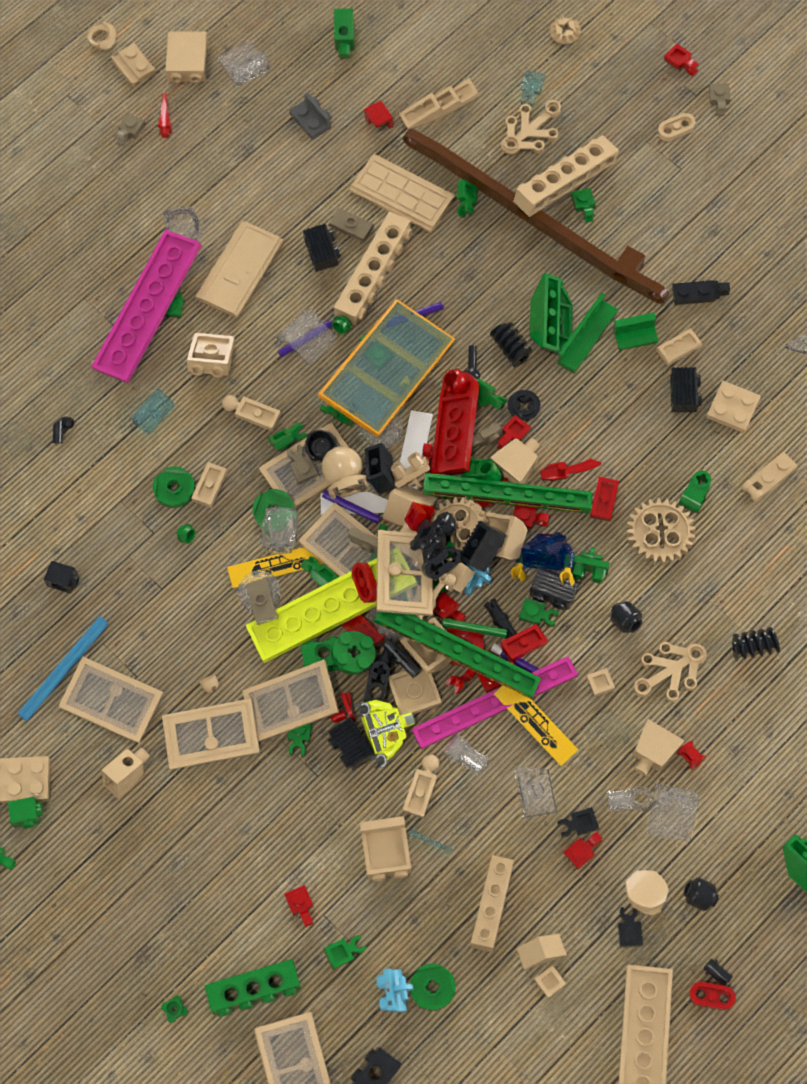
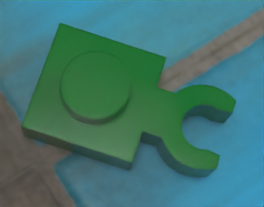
M312 556L308 560L304 559L301 564V568L310 572V577L319 586L339 578L325 564L319 565L318 561Z
M525 598L518 620L534 625L537 624L538 626L540 621H544L548 627H555V622L549 620V617H558L559 612L554 609L546 611L544 610L546 604Z
M312 723L288 731L287 739L288 741H293L289 746L290 756H293V751L296 748L301 749V757L305 756L306 749L303 742L310 743Z
M360 935L354 936L349 944L346 943L345 939H341L323 948L332 970L353 961L352 953L362 954L366 950V946L362 948L355 946V942L361 939Z

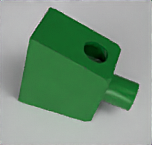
M353 8L334 9L335 50L339 51L340 58H349L350 51L355 50Z

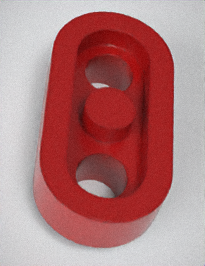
M366 562L355 563L352 568V579L362 602L373 603L377 600V582L372 569Z
M697 982L692 985L689 991L691 1002L701 1007L725 1011L729 1010L736 1001L734 991L727 986ZM702 991L704 998H698L696 992ZM719 996H726L727 1002L722 1003L719 1000Z

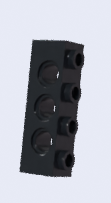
M377 1047L375 1050L371 1048L364 1058L366 1063L363 1068L360 1069L358 1067L352 1074L350 1079L353 1082L351 1084H388L402 1063L381 1047ZM373 1066L377 1067L380 1071V1075L376 1080H371L368 1075L369 1069Z

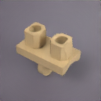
M414 452L408 457V462L411 466L405 469L401 462L391 466L394 483L397 488L406 483L409 488L413 485H416L419 489L423 487L422 480L424 479L425 472L430 470L429 461L426 457L422 458L417 452Z

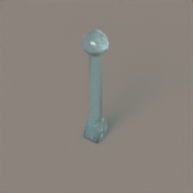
M414 830L409 832L411 836L444 850L446 854L452 852V847L449 845L444 846Z

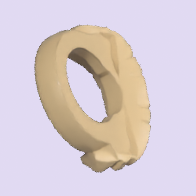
M103 21L102 24L94 26L88 33L89 43L102 50H109L115 44V28L108 22ZM99 31L108 33V37L100 42L93 41L95 33Z

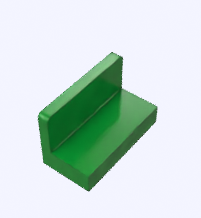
M654 312L614 320L613 332L620 351L658 343Z

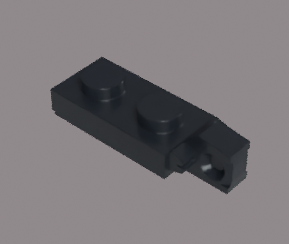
M709 280L673 283L674 305L715 302L716 299H720V296L729 295V282L718 283V281Z

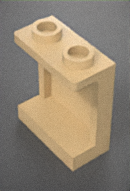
M168 32L165 69L168 82H206L207 32Z
M404 816L360 822L368 880L372 879L373 882L386 880V877L395 876L397 879L405 878L408 874L412 873Z

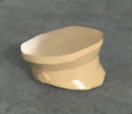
M635 871L625 882L627 898L632 908H636L647 915L661 912L669 892L665 880L655 871Z

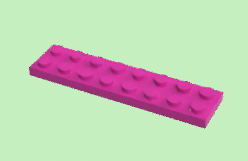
M165 229L91 366L93 370L127 384L129 383L202 246L200 242Z

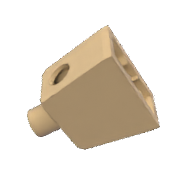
M530 438L525 444L518 439H514L492 455L490 460L502 471V476L508 478L509 482L525 484L538 463V456L534 452L540 445L533 438Z
M648 719L633 755L640 760L635 770L643 776L648 774L651 767L660 772L677 754V751L683 746L684 740Z
M140 748L134 754L128 749L123 751L102 769L103 786L119 800L143 775V763L150 757L143 748Z

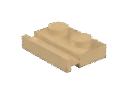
M135 43L119 51L118 55L111 56L112 62L132 87L156 73L155 68Z

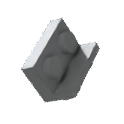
M307 92L304 94L305 100L291 108L289 113L313 141L331 129V115L326 109L323 110L320 107V103L315 96L312 97Z

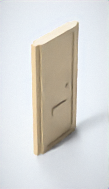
M376 154L371 156L350 188V192L387 211L411 220L412 224L430 233L435 229L455 198L454 194Z
M241 221L195 298L238 318L283 244L284 239L246 221Z

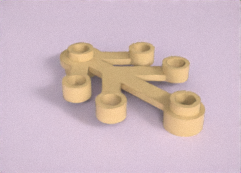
M556 100L548 101L545 105V112L531 124H529V116L531 115L530 105H521L519 110L521 132L515 136L517 118L515 116H508L505 123L507 137L501 143L503 152L513 155L518 153L519 150H533L535 153L540 154L545 148L542 140H536L535 142H523V140L526 138H547L550 142L557 141L559 136L557 129H536L548 119L559 116L561 104Z
M669 642L661 643L659 653L662 656H669L670 654L683 656L678 661L655 657L650 653H645L641 658V664L644 667L649 668L654 665L664 667L665 669L649 679L639 678L634 684L635 694L639 697L648 696L652 687L672 675L666 699L669 702H676L680 695L678 688L682 668L689 665V673L684 681V688L687 691L695 690L697 686L698 665L702 664L707 657L706 649L700 644H692L688 648L671 645ZM667 646L669 648V651L664 652L662 650V647ZM697 652L700 657L694 658L692 653ZM648 657L652 662L646 663L644 658ZM687 681H692L694 686L689 687ZM644 686L646 691L641 692L638 687ZM674 692L677 697L671 698L669 693Z

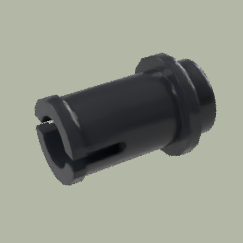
M711 958L703 967L706 971L705 974L711 975L722 986H726L733 975L717 963V959L714 961Z

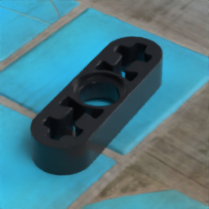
M376 661L370 666L363 703L367 702V700L384 702L390 674L389 666L385 662ZM379 665H382V669L386 670L385 674L380 675V681L384 680L383 685L378 682L371 683L372 678L375 680L377 678L374 668H378ZM378 686L381 689L380 697L371 698L369 695L370 688Z

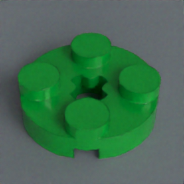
M177 466L167 467L153 481V492L158 503L169 508L187 506L195 491V483L192 476L184 468ZM173 483H176L177 487H179L176 491H171L168 488L173 486Z
M270 489L257 496L253 503L252 511L256 522L263 529L272 532L283 531L294 519L295 504L284 491ZM277 505L278 514L271 516L269 508Z
M356 631L343 632L332 646L331 656L333 662L346 674H361L372 665L375 659V647L372 638ZM356 649L359 654L353 658L348 650Z
M426 964L421 966L410 981V984H413V990L410 991L411 997L422 1009L438 1011L445 1008L453 1000L455 994L454 977L441 965ZM431 981H434L435 985H439V989H436V993L433 994L431 991L426 990Z

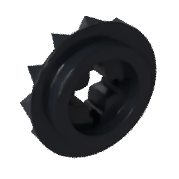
M529 390L516 391L508 400V410L511 417L516 415L521 420L528 421L531 418H535L538 412H540V400L535 393ZM520 403H529L528 410L520 409Z

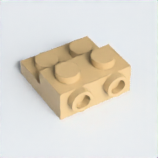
M194 333L187 358L188 372L196 376H200L202 373L212 374L216 378H220L223 375L228 376L232 363L231 355L235 344V336Z

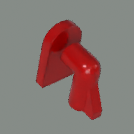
M351 692L340 694L346 711L343 709L339 713L331 715L332 722L338 723L347 719V713L352 721L356 720Z

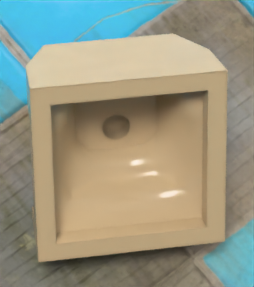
M485 512L486 515L484 517L489 520L487 524L507 535L502 547L498 549L494 557L507 560L518 559L527 534V528L523 521L515 516Z

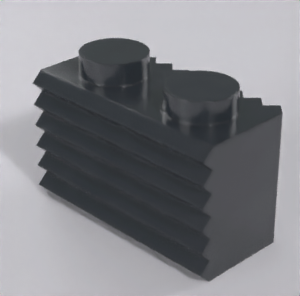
M326 224L311 227L307 230L304 229V241L315 272L337 266L338 258H341L338 247L333 246L332 241H335L332 230H328Z
M696 367L671 368V412H696L697 407L701 406L702 396L701 393H697V387L701 386V375H697Z
M384 443L365 448L366 480L377 494L393 490L395 484L391 471V466L393 465L392 455L385 448Z
M478 521L476 528L473 529L474 532H471L467 543L462 547L463 550L460 551V559L469 566L485 573L488 566L492 564L498 549L502 547L507 535L489 524Z
M539 567L530 587L529 595L538 602H550L553 607L559 610H564V608L569 610L578 590L579 581L574 580L575 582L571 586L569 578H567L563 586L560 574Z
M350 717L328 731L330 738L327 740L334 751L336 749L340 751L342 756L339 758L346 768L350 766L355 771L370 761L371 756L375 755L373 749Z

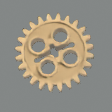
M455 497L453 503L447 499L446 506L439 503L440 510L435 509V515L432 516L430 524L441 513H451L456 520L458 528L452 536L446 537V543L451 541L454 544V548L460 552L463 550L462 547L465 546V543H467V535L470 534L471 536V532H474L473 529L476 528L478 521L487 524L489 520L484 517L486 513L482 510V507L471 499L468 501L464 497L460 501Z
M657 498V502L654 504L649 499L648 506L642 502L641 510L635 508V515L630 514L629 520L631 522H627L629 530L626 532V536H631L628 539V544L634 543L632 551L639 550L638 557L645 555V562L652 558L654 565L657 560H660L661 564L664 565L665 560L668 559L673 564L674 557L680 561L681 553L687 555V548H692L693 543L691 541L695 539V535L692 533H695L696 527L691 526L694 523V519H688L690 512L683 513L684 506L676 508L677 501L670 505L668 498L664 503H661L660 498ZM659 514L662 517L661 529L662 533H664L662 539L664 546L663 549L660 547V531L658 530ZM671 518L676 523L669 524L666 522V519ZM651 519L654 521V524L648 525L644 521ZM674 538L677 540V543L671 544L667 539ZM653 539L656 541V544H648L646 540Z

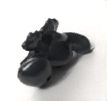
M443 512L437 516L432 524H430L429 520L424 519L417 526V535L409 543L411 545L410 549L416 551L421 548L423 560L425 561L446 547V537L452 536L457 529V523L453 515L449 512ZM431 564V565H430V567H431L430 571L435 572V571H434V568H435L436 566H438V565H432V564Z

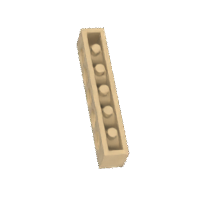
M604 135L597 139H592L585 147L578 148L569 157L565 156L559 163L549 166L540 175L536 174L529 182L520 184L515 190L514 202L530 217L614 164L619 150Z
M390 211L388 212L334 306L335 316H346L350 320V324L357 326L360 320L364 319L367 313L366 308L374 302L377 289L381 288L385 282L386 273L391 272L394 266V259L396 256H400L405 240H409L412 235L411 220ZM363 284H369V286H367V287H363V286H361V285H363ZM360 300L358 303H353L352 301Z

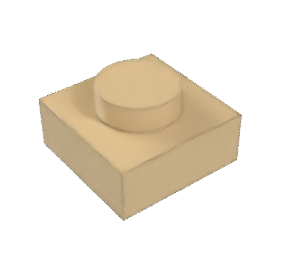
M607 668L591 673L586 677L594 697L615 690Z
M553 965L534 979L548 999L566 986L565 981Z

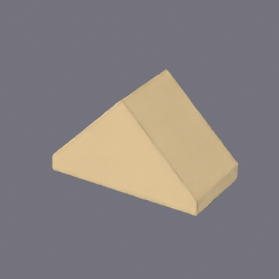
M559 934L540 936L516 948L523 970L567 956Z

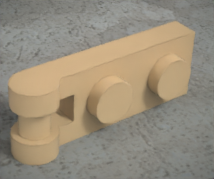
M783 451L751 479H748L741 486V489L744 492H748L751 495V499L756 503L792 474L798 465ZM757 484L761 489L757 490L754 486Z

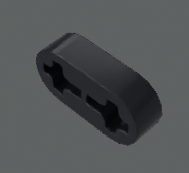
M450 546L442 548L424 561L422 573L431 579L441 577L459 563L460 552ZM448 552L453 553L451 556L452 561L445 560L448 557ZM431 564L438 565L434 568L435 573L429 572Z

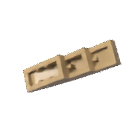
M469 78L454 88L450 85L436 95L430 93L399 114L407 128L413 129L457 110L480 95Z

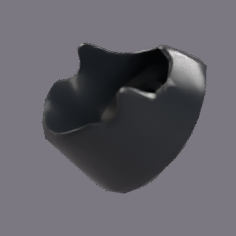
M315 430L307 436L304 447L310 459L322 462L326 453L334 447H338L336 437L326 430Z

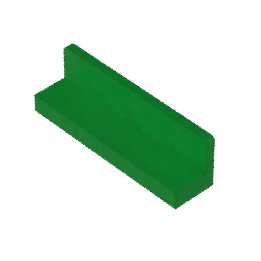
M604 293L599 295L558 354V365L574 374L618 313L616 307L605 302Z

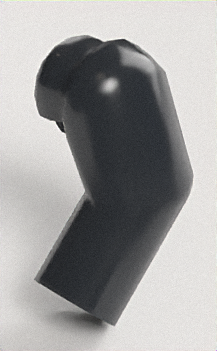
M61 417L54 423L52 443H63V432L74 426L73 418Z

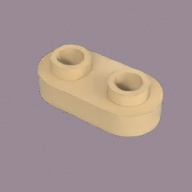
M682 113L661 122L658 127L659 138L663 141H672L691 133L695 128V118L689 113Z

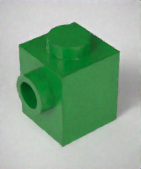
M35 797L8 801L10 823L14 828L22 827L23 829L35 827V824L41 823L40 816H43V808L41 802L38 803Z

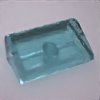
M157 388L132 416V421L150 435L172 410L175 403Z

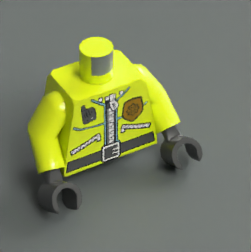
M379 700L355 703V707L360 706L361 708L360 713L356 714V716H361L369 744L374 753L378 754L371 756L370 760H377L378 764L374 767L375 769L384 767L386 761L393 757L403 745V740L407 738L404 728L415 724L414 717L411 712L400 715L397 708L392 707L390 703Z

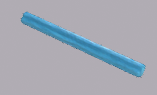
M98 617L19 710L18 715L23 720L28 721L108 626L104 618Z

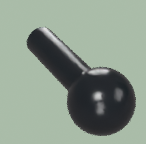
M470 345L468 346V370L466 372L476 379H480V372L476 369L477 346Z

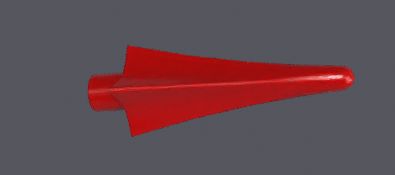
M166 93L162 94L161 112L157 126L160 129L159 134H161L162 138H168L169 133H173Z

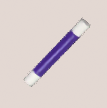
M494 643L491 651L509 661L500 646ZM522 658L513 662L530 673L539 670V668Z

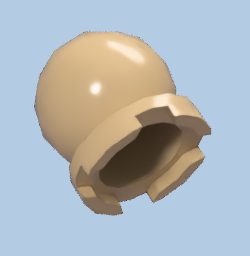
M340 446L334 447L326 453L321 468L326 481L332 484L328 488L330 498L335 499L338 494H341L342 498L361 492L362 486H370L366 480V475H361L363 469L362 459L355 450Z

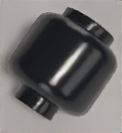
M631 602L616 603L612 607L610 620L621 632L633 633L640 628L642 613Z
M697 877L694 880H689L684 888L683 896L686 903L702 911L714 907L719 899V895L716 894V886L702 878Z

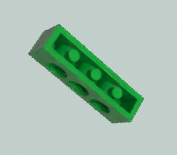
M293 959L204 985L210 1010L213 1015L217 1014L218 1017L229 1015L231 1010L240 1008V1010L252 1008L253 1003L262 1001V1004L272 1002L276 996L283 994L284 997L297 994V990L301 989ZM275 977L282 979V983L278 988L270 987V981ZM252 984L260 986L259 992L255 995L248 993V988ZM232 990L236 991L238 994L237 998L234 1001H227L226 994Z

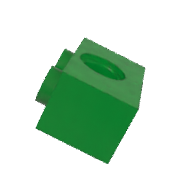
M330 637L326 641L321 642L311 640L301 645L304 667L325 660L328 672L340 670L339 666L333 662L331 656L332 646L338 637ZM326 651L330 653L327 658L319 657L321 652Z

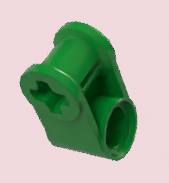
M470 458L469 471L464 472L460 477L500 481L502 471L490 459Z
M702 470L693 475L678 505L684 506L698 514L710 489L711 476L708 472Z

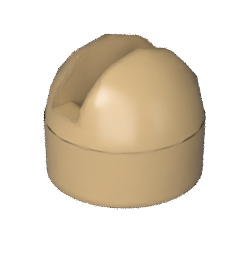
M215 674L200 681L202 688L208 693L213 692L212 687L215 690L218 689L219 683Z

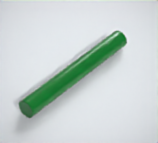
M446 618L443 619L442 626L503 638H506L507 629Z

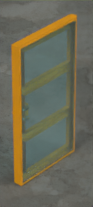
M395 299L317 395L320 399L378 438L452 346L455 338L401 301Z

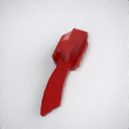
M590 458L571 466H567L565 462L548 464L546 468L540 470L542 481L567 479L569 474L589 471L600 466L601 462Z

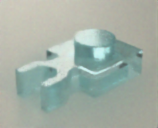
M526 70L521 90L525 91L520 100L521 104H524L526 98H530V106L533 107L535 102L534 94H541L546 78L545 74Z

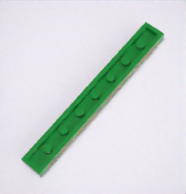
M425 473L423 495L448 498L457 497L458 499L464 497L467 500L581 513L591 512L592 492L431 473Z
M378 612L375 618V623L529 699L533 697L541 680L540 677L412 614Z

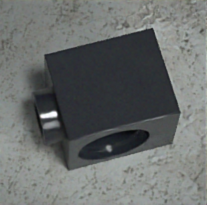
M51 561L43 580L47 587L71 594L73 588H76L79 583V576L74 567Z

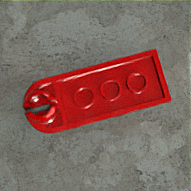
M456 368L455 371L453 369L447 371L442 379L443 386L439 399L430 469L431 474L448 475L469 471L479 384L477 379L471 374Z

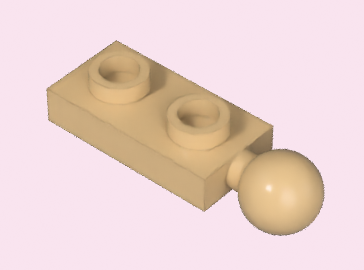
M227 395L222 400V406L225 410H236L235 417L272 432L281 416L280 410L244 396L241 402H238V399L233 395Z
M433 754L426 755L423 758V771L416 769L402 809L405 813L423 819L438 778L437 775L432 774L439 767V759Z

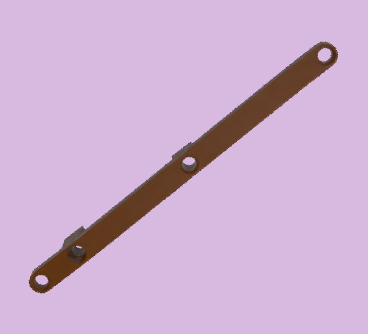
M408 129L403 136V141L407 146L436 161L461 179L476 185L479 191L615 281L659 304H662L669 295L668 290L664 286L639 273L645 259V255L627 246L619 259L616 260L541 210L529 217L514 202L516 193L442 144L414 129Z

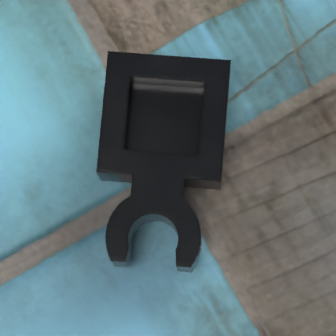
M592 807L571 813L572 820L570 821L561 819L557 822L558 826L566 825L568 827L567 831L561 832V837H568L575 830L577 836L599 830Z
M621 907L619 915L624 923H618L620 948L643 946L641 922H634L637 909L632 908V915L627 916L624 913V907Z

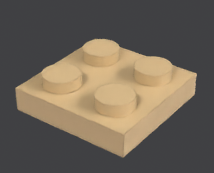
M722 380L706 418L745 433L761 395Z
M423 668L413 679L406 671L389 676L388 683L400 715L409 712L413 715L442 705L432 673H426Z

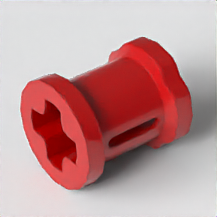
M692 740L677 751L678 756H682L687 761L691 770L698 767L706 759L705 755H701L693 746Z

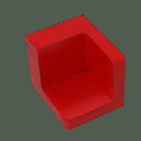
M381 100L364 109L365 120L368 125L373 123L377 128L386 123L389 129L393 128V117Z
M412 502L404 519L410 530L417 532V526L424 519L430 521L435 508Z

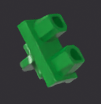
M591 547L590 553L581 552V557L572 555L571 573L574 579L581 580L583 579L584 571L592 572L591 581L602 584L605 575H608L610 562L601 561L602 555L594 554L595 548Z

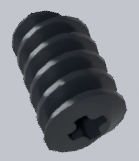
M513 322L500 324L490 332V336L494 338V342L498 344V347L503 350V354L507 356L508 361L512 362V366L519 367L528 359L532 348H524L527 345V341L520 342L523 338L522 334L515 336L518 333V329L514 328L511 330L514 325Z
M768 627L766 632L764 629H759L758 633L752 630L749 635L746 632H742L741 637L738 634H733L732 651L736 661H738L739 654H741L743 660H746L747 653L752 658H755V651H758L761 657L764 650L771 655L772 648H775L776 652L780 653L779 640L772 627Z

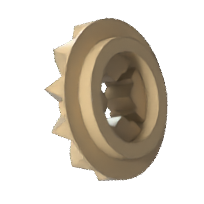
M563 16L561 19H555L550 27L551 37L560 44L575 42L581 33L578 21H574L572 17L565 18ZM565 26H568V30H566V32L562 34V29H564Z

